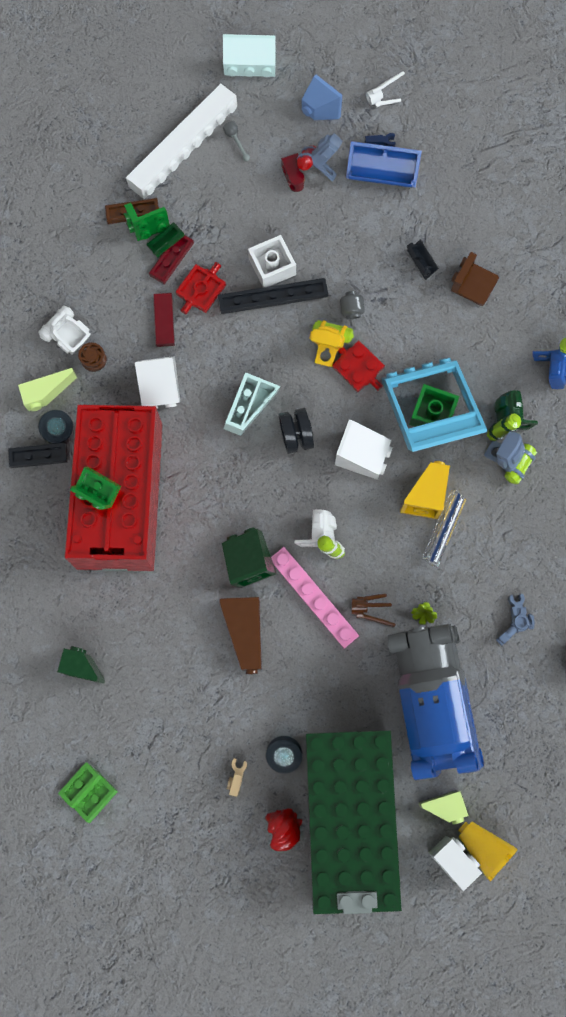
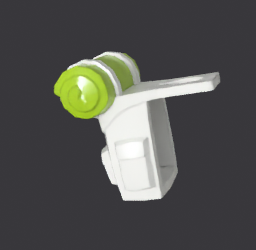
M313 510L312 539L295 540L294 543L300 547H318L323 553L328 554L329 557L334 559H340L345 555V548L340 542L335 541L334 530L337 529L335 517L326 510Z

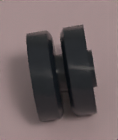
M305 408L294 411L295 422H293L292 416L288 411L278 413L287 454L298 451V439L304 450L314 448L313 431Z

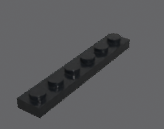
M320 278L219 294L218 299L221 314L327 298L328 289L326 279Z

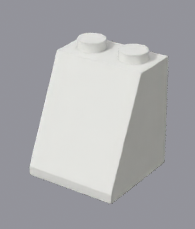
M175 356L135 362L141 405L156 406L157 409L158 405H165L166 408L177 406L176 403L180 402Z
M349 420L336 454L335 465L378 480L379 474L383 475L387 464H384L385 457L389 458L393 447H390L391 440Z

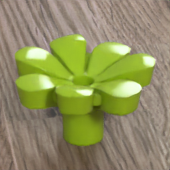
M427 602L419 604L418 608H413L411 614H413L412 618L414 620L420 619L419 624L425 625L426 621L434 623V619H437V613L433 612V608Z

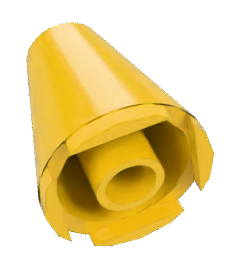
M473 821L470 824L465 822L458 830L461 833L459 835L460 840L470 855L480 864L479 868L490 882L518 850Z

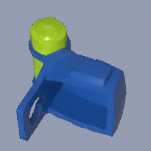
M566 338L561 340L558 350L533 351L532 354L534 361H550L549 383L552 389H564L566 384Z

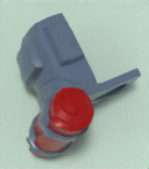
M334 133L322 138L318 142L317 147L314 145L305 146L301 151L302 153L297 157V166L303 171L315 166L333 181L337 174L326 162L339 149L343 141Z

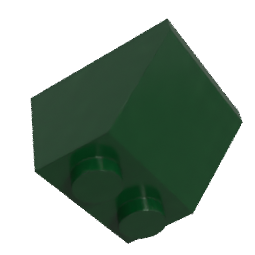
M71 646L70 649H63L58 673L102 684L105 683L103 675L93 658L86 654V650Z

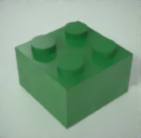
M423 384L409 425L416 427L453 417L460 396Z

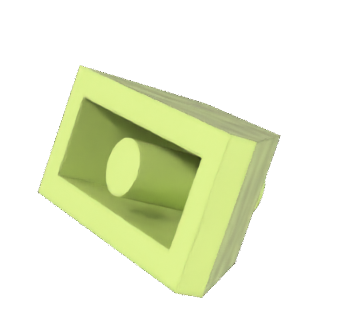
M458 790L419 802L421 808L447 822H452V824L461 823L464 821V817L469 816L461 792Z

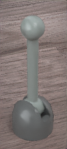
M235 121L226 123L223 127L225 134L229 137H234L243 154V160L249 161L250 156L246 154L236 136L238 126Z

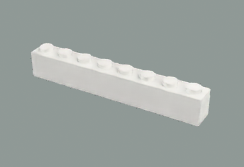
M220 84L126 177L128 187L143 199L151 195L160 183H163L167 176L175 171L178 165L183 160H186L195 148H198L207 136H210L214 129L221 125L230 113L236 110V95Z

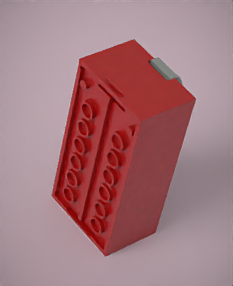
M77 405L71 486L77 484L84 467H89L121 485L112 507L103 510L94 508L91 502L77 498L75 493L70 491L65 559L77 570L154 571L163 427L156 406Z

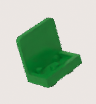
M131 202L124 205L126 213L123 214L130 233H134L137 241L146 240L154 234L161 233L170 225L165 207L138 217Z

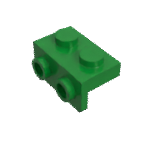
M84 467L77 484L71 486L70 491L74 492L77 498L91 502L94 508L103 510L112 507L121 485L89 467Z

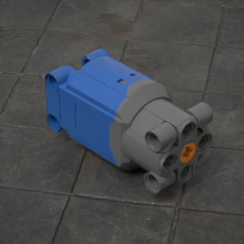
M443 624L433 627H421L388 635V646L391 653H396L400 672L398 687L412 757L411 771L414 780L438 777L441 774V770L457 768L458 774L476 772L484 767L464 670L460 667L456 644L459 643L456 625Z

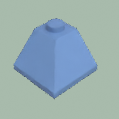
M315 75L302 98L303 113L313 120L339 119L341 117L342 94L318 75Z

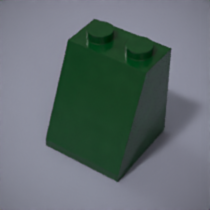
M249 528L244 531L245 534L229 536L226 538L227 541L222 542L229 581L233 586L243 588L277 574L265 538L259 529Z

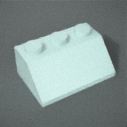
M223 34L224 75L275 77L276 37L270 35Z

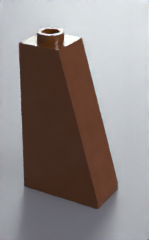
M259 597L221 598L220 605L241 670L246 671V674H258V670H262Z

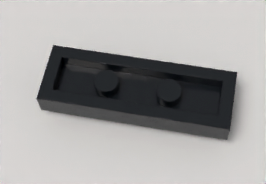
M65 443L8 448L10 468L67 463V445Z

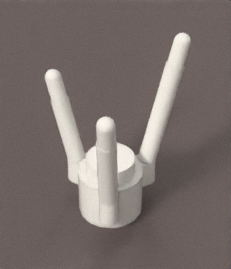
M404 71L366 92L369 105L375 104L377 108L381 105L401 102V99L381 101L383 98L381 90L405 74Z

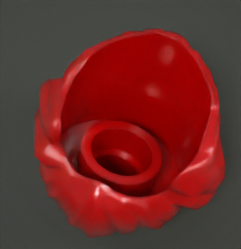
M287 808L267 813L265 816L268 822L267 831L273 835L270 847L275 851H287L295 847L297 842L300 841L299 828L302 820L297 819V814L293 812V809Z

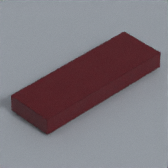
M187 236L182 237L161 255L149 272V276L165 285L193 246L194 240Z
M172 293L154 294L156 346H175Z

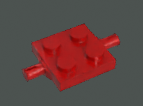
M215 262L210 270L195 264L176 290V295L186 302L180 309L182 313L187 314L192 306L206 313L226 286V282L216 275L221 268L219 263Z
M357 341L347 350L344 347L338 350L341 356L332 367L357 392L369 384L377 391L383 387L376 377L385 368V365L360 341Z

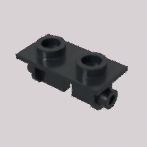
M421 239L416 244L410 243L407 245V252L424 279L427 280L439 269Z

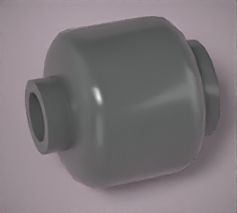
M356 291L346 292V296L340 299L342 315L346 316L347 319L360 318L361 314L365 312L363 296L357 294Z

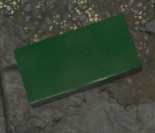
M173 222L146 245L158 258L184 237L185 234Z

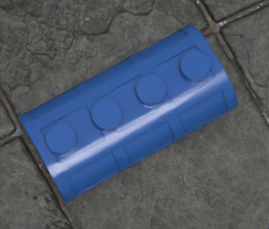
M351 141L346 178L416 188L422 150Z

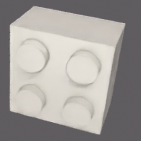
M281 235L248 249L249 261L262 287H270L296 275V263Z
M445 836L428 853L451 880L464 891L482 874L478 869L480 864L472 855L470 856L468 853L465 854L463 852L466 848L458 839L454 837L451 839Z

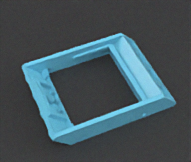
M450 357L439 360L440 363L434 365L432 362L422 364V368L415 369V367H409L404 369L403 373L397 374V371L386 374V377L381 378L408 450L414 452L487 432L485 423L457 360H451ZM447 371V374L453 372L469 413L408 429L393 388L407 381Z

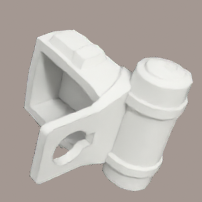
M65 305L58 309L55 315L38 331L41 339L47 342L54 339L64 352L72 355L84 345L91 334L88 327L80 320L76 321L73 319L74 312Z

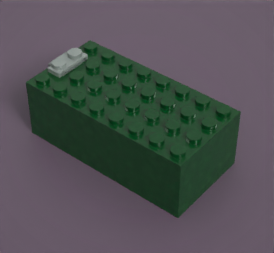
M391 731L306 734L313 914H359L402 911Z

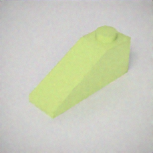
M70 368L19 384L21 397L27 410L38 411L42 407L47 406L77 378L74 370Z

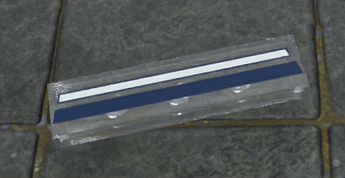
M457 490L450 491L443 512L438 519L422 557L423 560L433 567H439L467 500Z

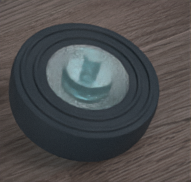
M50 410L40 418L38 429L40 435L46 441L55 444L62 443L71 436L73 422L67 413L61 410Z
M279 736L269 743L266 750V760L274 771L290 773L295 771L301 764L302 748L294 738Z

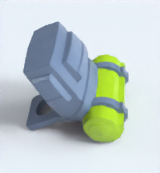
M509 431L502 444L492 441L484 456L498 463L506 471L504 477L508 482L519 484L524 479V474L529 465L535 460L537 452L530 444H523L519 433ZM494 448H499L496 453L497 457L491 454Z

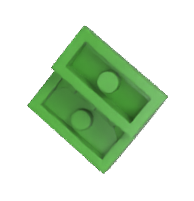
M86 762L58 794L87 823H91L118 791L96 769Z

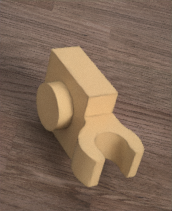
M234 758L231 765L235 774L234 777L229 778L227 789L230 790L229 795L237 797L244 771L247 768V761H244L242 768L236 767L237 759Z

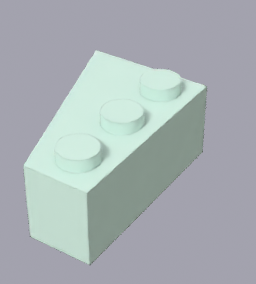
M245 372L224 429L241 436L277 394L280 386Z

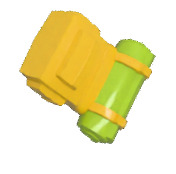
M317 320L312 327L309 337L312 342L318 345L315 363L332 367L337 351L343 347L344 343L349 344L354 337L353 329L345 325L340 326L328 323L325 320ZM328 348L331 358L329 361L324 362L321 360V353Z

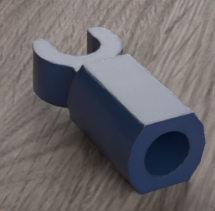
M395 134L365 136V143L395 147L396 142L389 141L394 140Z

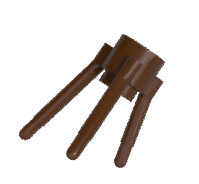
M387 594L357 597V599L352 598V614H357L356 618H364L392 627L396 626L395 623L364 614L367 613L368 607H391V603H368V600L385 598Z

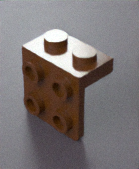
M470 252L467 258L464 257L459 266L461 267L460 272L456 271L452 277L451 282H453L451 291L483 306L494 289L499 276L474 264L477 254Z

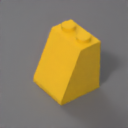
M441 461L430 462L404 500L400 513L438 519L444 509L450 465H445Z

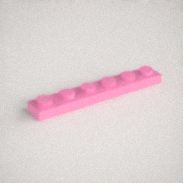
M285 547L271 557L275 568L343 649L359 637L357 632Z

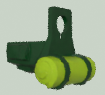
M508 391L496 400L494 410L497 416V423H494L489 428L487 437L491 441L503 439L509 431L514 432L517 429L529 430L538 424V421L523 419V403L520 391Z

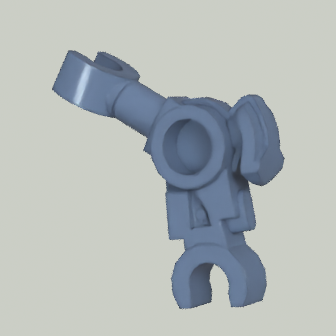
M523 594L518 596L519 602L514 601L513 595L508 597L509 604L513 606L510 609L512 622L510 624L511 627L496 640L501 646L516 632L525 631L527 628L534 629V616L532 614H528V617L526 616V607H523L525 600Z

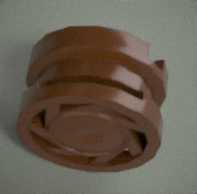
M89 342L84 344L79 350V360L86 370L97 372L105 366L107 357L99 344Z

